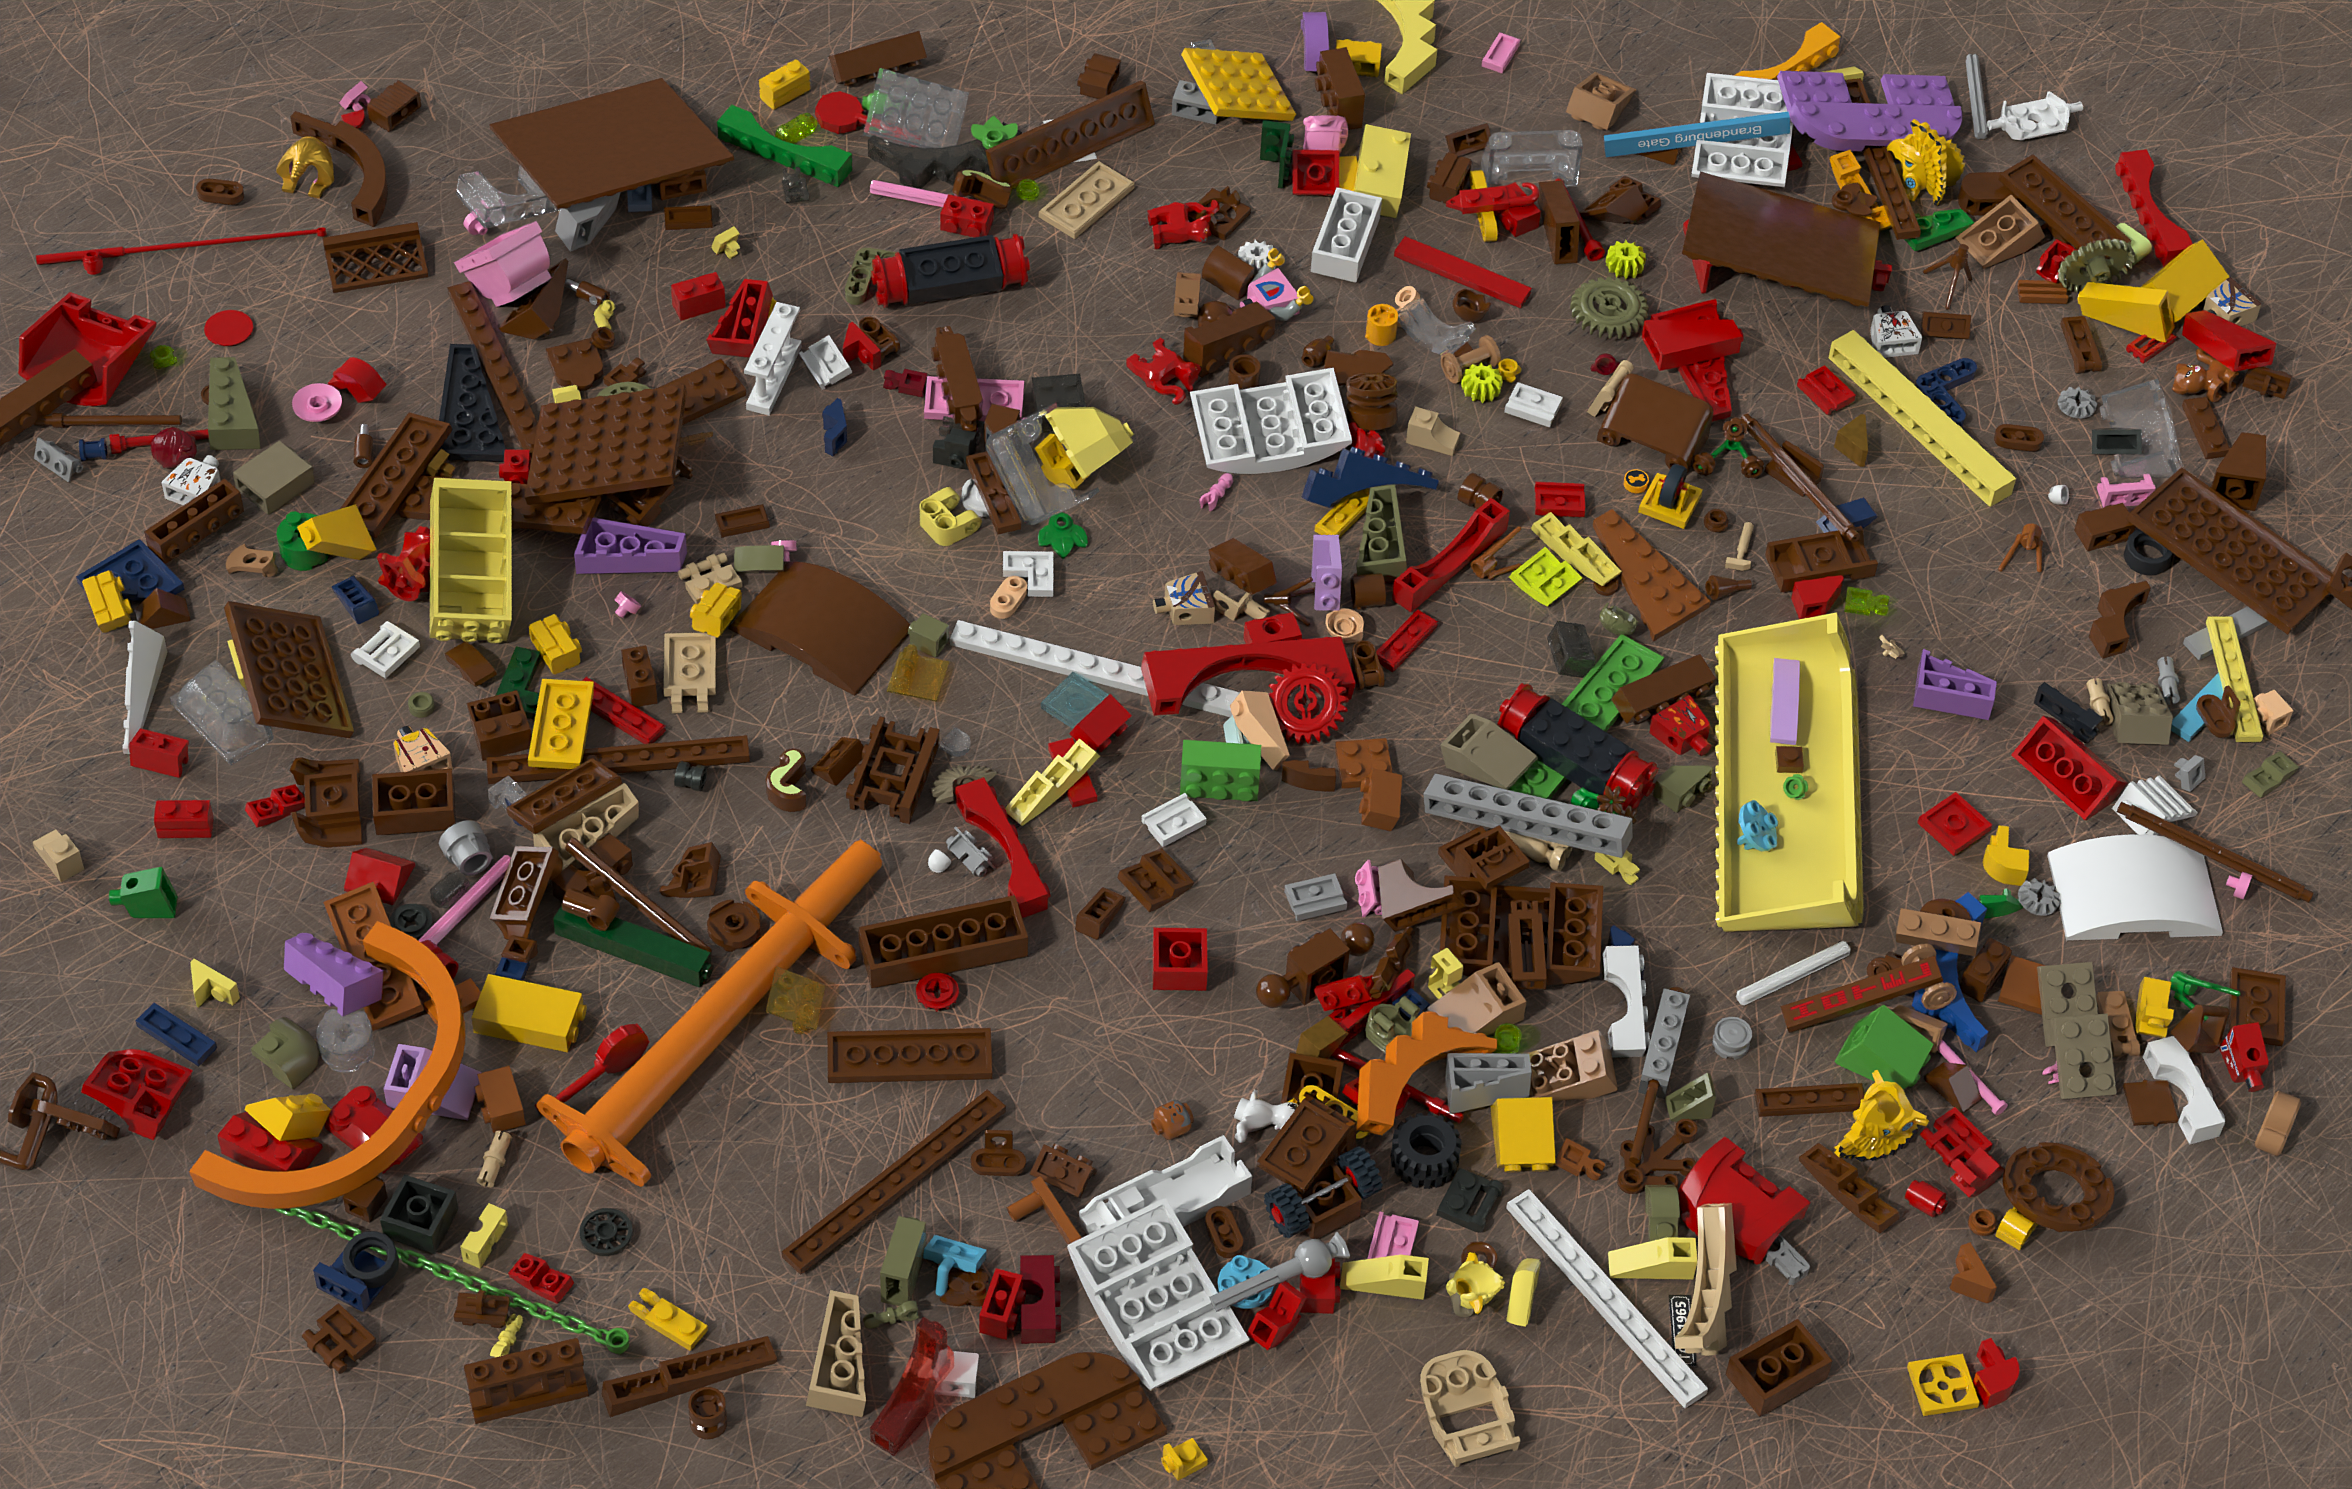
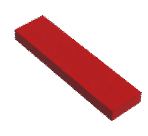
M585 677V678L582 680V681L594 682L593 680H591V679L588 678V677ZM594 682L591 705L593 713L643 744L654 743L666 731L664 724Z

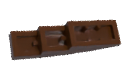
M1817 1143L1799 1156L1801 1164L1832 1196L1879 1234L1899 1220V1211L1881 1200L1878 1190L1858 1177L1857 1168L1839 1158L1820 1143Z

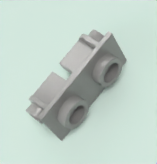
M40 437L37 438L35 460L67 482H71L72 473H80L82 471L83 465L81 460L74 458L70 454L65 455L66 451L58 447L53 441H44Z
M955 826L954 829L958 834L947 839V848L960 861L967 854L969 855L962 863L974 876L983 877L987 873L986 868L989 866L996 870V867L990 862L993 856L983 846L978 849L974 845L977 840L967 830L962 833Z

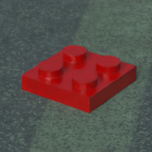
M1954 792L1919 816L1917 822L1953 856L1990 832L1992 824L1957 792Z

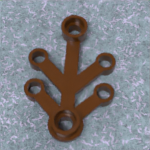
M1690 1119L1679 1120L1676 1123L1674 1135L1655 1152L1653 1145L1655 1129L1652 1125H1649L1648 1132L1651 1135L1646 1136L1643 1148V1163L1638 1168H1636L1635 1163L1629 1160L1631 1152L1624 1149H1632L1633 1141H1623L1620 1147V1155L1624 1158L1625 1169L1618 1175L1617 1184L1619 1188L1625 1193L1636 1194L1645 1185H1668L1665 1183L1667 1181L1673 1182L1677 1188L1679 1180L1674 1174H1666L1663 1177L1646 1175L1651 1171H1680L1683 1176H1687L1691 1169H1686L1684 1165H1689L1693 1168L1696 1164L1694 1159L1687 1157L1682 1160H1668L1665 1158L1682 1143L1687 1144L1695 1139L1697 1125L1694 1121Z

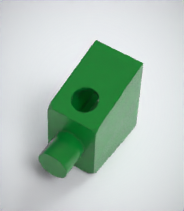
M163 867L125 874L122 877L121 889L109 891L111 906L124 905L130 917L175 918L178 895Z

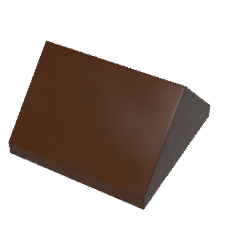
M1290 1052L1281 1104L1295 1098L1299 1105V1094L1308 1085L1317 1086L1338 1099L1344 1062ZM1313 1091L1311 1094L1306 1092L1304 1095L1305 1097L1311 1096L1318 1100L1316 1098V1091ZM1324 1097V1102H1320L1326 1104L1330 1099ZM1336 1104L1331 1105L1330 1108L1336 1110Z

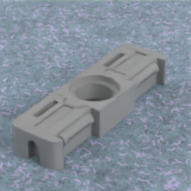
M1779 1234L1774 1243L1778 1244L1780 1249L1776 1252L1768 1250L1764 1259L1770 1266L1774 1265L1789 1280V1285H1794L1808 1275L1810 1265Z

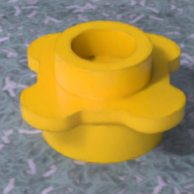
M1509 358L1499 362L1498 369L1502 379L1509 383L1514 382L1516 375L1521 373V367L1516 361Z

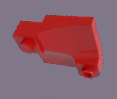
M143 1050L110 1051L102 1058L84 1082L81 1093L96 1099L113 1110L129 1125V1131L154 1141L165 1126L166 1120L177 1099L191 1079L193 1070Z

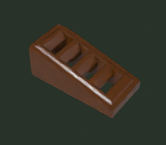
M1102 887L1077 914L1076 931L1097 940L1124 904L1126 897Z

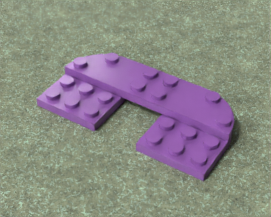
M1780 71L1777 75L1792 123L1802 135L1806 132L1811 138L1816 139L1814 141L1815 144L1824 148L1839 151H1862L1865 145L1888 146L1895 139H1904L1908 134H1913L1910 125L1913 119L1919 121L1920 124L1927 122L1931 130H1937L1939 137L1944 136L1947 141L1953 139L1962 122L1961 106L1954 105L1945 76L1884 74L1880 81L1888 104L1852 103L1843 73Z

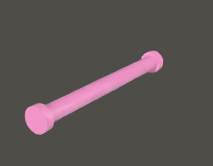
M1941 1040L1937 1050L1949 1063L1966 1065ZM1969 1068L1981 1097L1992 1107V1112L1996 1116L2004 1112L2008 1104L2004 1100L2000 1101Z

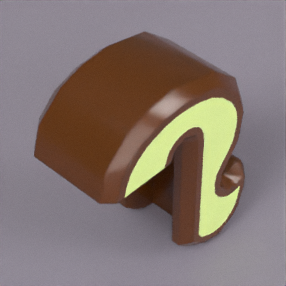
M961 170L957 173L952 191L955 196L967 197L969 195L980 201L992 203L995 208L1005 209L1008 206L1013 188L1010 184L996 181L991 176L980 171Z
M792 748L787 749L780 755V765L773 767L765 779L768 800L777 808L788 812L801 811L806 807V794L794 786L807 772L804 764L806 757L803 751Z

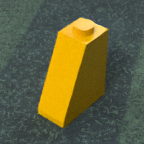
M356 504L310 518L297 527L307 550L360 560L377 550Z

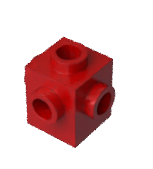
M505 450L504 463L499 464V478H504V481H511V483L527 484L531 465L530 450Z

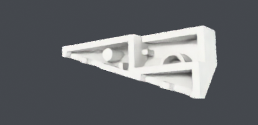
M129 621L131 643H128L127 648L130 653L128 667L126 668L125 706L128 710L127 720H124V729H126L123 744L124 754H130L129 743L140 728L143 729L167 655L164 636L137 621Z

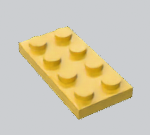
M542 679L528 756L529 767L574 769L582 764L594 693V682Z

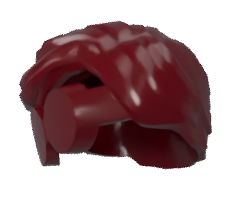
M175 427L161 430L154 436L151 442L153 459L162 465L163 468H177L185 459H194L197 453L195 437Z

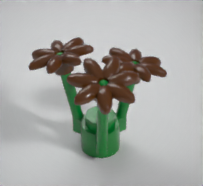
M1606 786L1605 796L1589 792L1582 787L1571 798L1572 805L1632 818V824L1637 822V819L1634 818L1638 811L1637 808L1632 810V807L1629 805L1625 814L1622 813L1618 804L1625 802L1626 798L1619 796L1621 791L1619 786L1613 792L1609 786Z

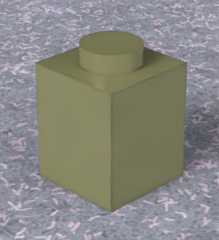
M922 613L917 621L911 623L908 629L910 646L936 658L949 642V625Z

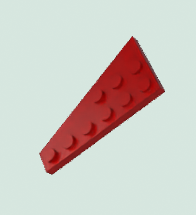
M1712 299L1652 314L1650 320H1719L1717 300ZM1724 356L1677 367L1693 397L1707 402L1712 407V422L1729 418L1732 412L1729 389L1727 388Z

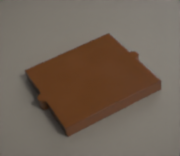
M2144 1079L2143 1082L2123 1084L2134 1126L2153 1125L2157 1127L2158 1124L2178 1122L2168 1080L2148 1081Z

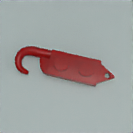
M1529 182L1522 183V187L1530 188L1532 194L1517 197L1515 191L1506 186L1461 190L1458 195L1446 201V207L1462 211V214L1507 210L1509 207L1533 204L1539 198L1540 191L1536 185Z

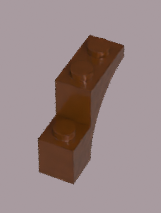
M2147 581L2131 583L2121 588L2102 592L2097 607L2102 617L2093 621L2089 633V638L2102 659L2125 653L2130 636L2125 628L2124 618L2134 608L2146 604L2151 589Z

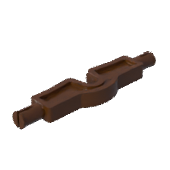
M1405 927L1403 933L1396 934L1386 948L1387 957L1379 960L1376 971L1372 976L1374 985L1370 990L1371 997L1379 998L1382 992L1390 990L1395 979L1405 971L1406 959L1413 948L1410 940L1415 931H1413L1412 927Z

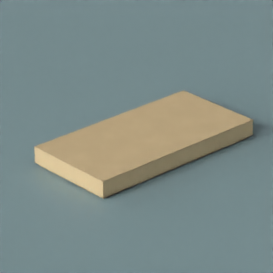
M1098 161L1039 211V218L1076 239L1134 189L1135 183Z

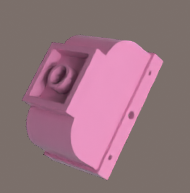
M537 221L504 233L454 262L458 271L465 274L473 287L481 295L492 299L496 307L518 299L552 278L547 270L550 266L549 254L540 235L542 230Z

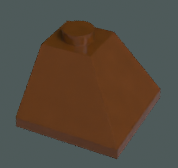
M1632 185L1605 192L1579 213L1583 219L1612 223L1629 222L1632 224L1642 219V214L1649 208L1637 185Z

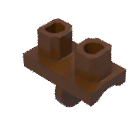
M2264 366L2247 370L2242 386L2259 391L2262 396L2268 394L2284 399L2292 375Z
M479 1290L478 1294L459 1292L454 1321L462 1322L463 1325L469 1326L479 1323L489 1324L493 1328H502L506 1326L510 1297L486 1295L485 1290Z

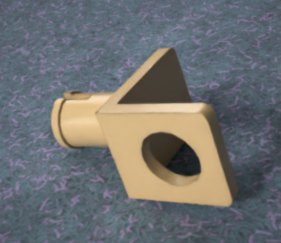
M1216 591L1212 598L1215 610L1233 621L1243 612L1254 619L1267 618L1270 613L1269 609L1253 601V595L1247 592L1238 603L1220 591ZM1218 600H1222L1225 603H1227L1229 609L1223 608L1219 604Z

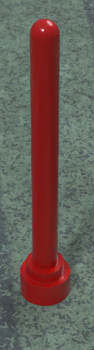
M1563 182L1580 221L1579 233L1585 243L1584 253L1589 261H1598L1604 256L1605 250L1600 242L1592 238Z
M208 429L185 431L189 435L194 436L195 440L209 439ZM110 434L111 454L122 453L128 447L151 445L155 435L125 438V435Z

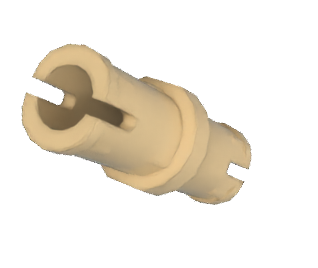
M2096 678L2097 685L2094 679H2090L2086 683L2090 694V706L2105 720V724L2109 725L2114 720L2109 707L2110 698L2105 694L2101 679Z
M496 1131L489 1151H486L483 1156L484 1164L479 1177H477V1183L482 1186H486V1183L489 1182L488 1187H493L500 1167H503L505 1164L504 1156L512 1140V1136L507 1132H503L501 1137V1131Z

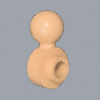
M1412 286L1402 288L1395 297V302L1399 306L1396 309L1398 312L1397 327H1404L1409 323L1410 314L1408 311L1416 308L1420 302V294Z

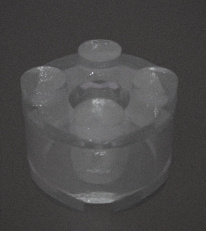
M330 1009L324 1014V1018L318 1024L316 1036L321 1058L328 1064V1067L338 1072H353L358 1070L360 1065L371 1061L375 1053V1042L367 1014L363 1011H354L342 1017L337 1013L336 1009Z

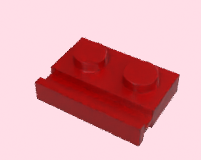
M1825 365L1807 374L1806 378L1798 379L1797 387L1826 415H1830L1832 411H1838L1855 401L1856 395Z
M1535 482V515H1547L1551 512L1554 516H1585L1584 484Z

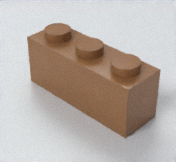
M1901 908L1896 931V942L1914 946L1929 944L1937 950L1976 956L1981 922Z

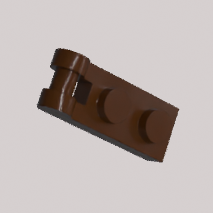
M2085 316L2062 318L2060 325L2074 361L2075 372L2084 373L2085 370H2091L2092 372L2101 371V359Z

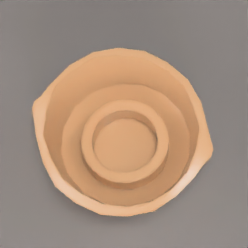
M1341 608L1340 611L1334 610L1326 615L1325 624L1327 631L1332 637L1341 636L1343 643L1362 641L1364 621L1359 613L1351 609Z

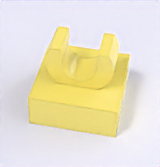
M733 226L714 238L711 248L716 255L723 251L730 259L738 255L737 250L740 249L737 243L740 234L738 230Z

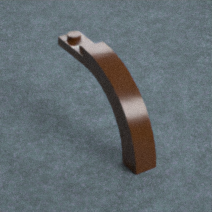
M295 111L290 116L293 134L301 137L312 136L319 139L327 147L348 156L361 169L364 175L363 183L359 193L351 202L353 219L375 227L384 212L388 197L385 166L376 145L363 132L340 120L334 126L328 122H323Z

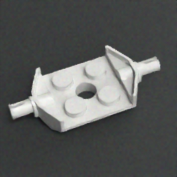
M2050 91L2047 92L2046 99L2006 106L2007 102L2004 101L2001 117L1987 121V127L1989 130L2002 128L2003 131H2006L2015 140H2025L2067 130L2070 113L2082 111L2083 105L2080 101L2068 104Z

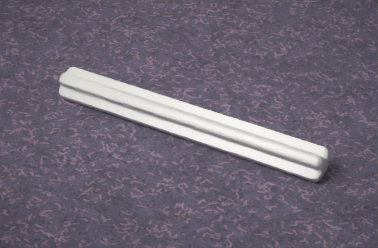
M1841 941L1737 991L1736 998L1741 1005H1747L1849 956L1850 946L1845 941Z

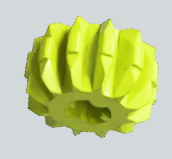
M1627 240L1624 243L1616 241L1615 245L1610 246L1605 262L1609 273H1615L1616 278L1619 276H1624L1625 279L1628 276L1636 278L1637 274H1642L1644 270L1646 254L1643 251V247L1636 246V242L1630 244Z
M1481 362L1479 366L1472 364L1469 369H1465L1461 387L1464 390L1465 397H1471L1472 401L1478 399L1483 404L1486 399L1492 402L1494 397L1499 396L1503 380L1499 369H1492L1491 364L1483 366Z

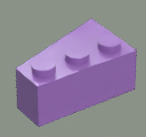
M1923 649L1918 666L1913 706L1989 720L1994 704L1997 682L1970 669H1966V671L1952 665V661L1944 659V661L1930 656V651Z

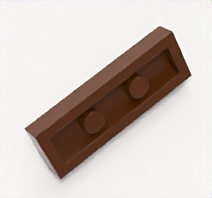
M2207 397L2185 399L2182 408L2205 459L2225 457L2230 447Z

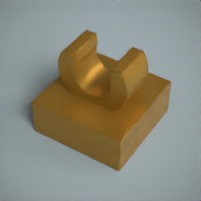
M441 449L428 465L425 475L451 478L455 467L446 463L449 453Z

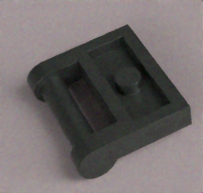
M1459 1168L1437 1209L1436 1216L1480 1233L1486 1225L1485 1219L1496 1198L1501 1196L1505 1187L1498 1180H1488ZM1480 1190L1485 1192L1486 1195L1476 1215H1468Z

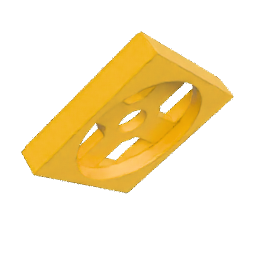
M1963 1354L1908 1362L1907 1369L1923 1416L1978 1408L1979 1400ZM1943 1367H1955L1959 1370L1961 1377L1950 1379L1945 1376ZM1931 1369L1933 1381L1920 1384L1919 1376L1921 1372ZM1945 1382L1948 1385V1389L1941 1390L1937 1384ZM1965 1389L1966 1396L1955 1403L1952 1396L1953 1391ZM1934 1394L1940 1397L1942 1404L1931 1400L1926 1395Z

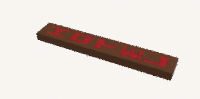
M1934 955L1780 1007L1786 1027L1790 1033L1944 981Z

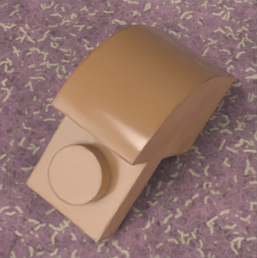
M1177 272L1174 316L1198 317L1201 274Z

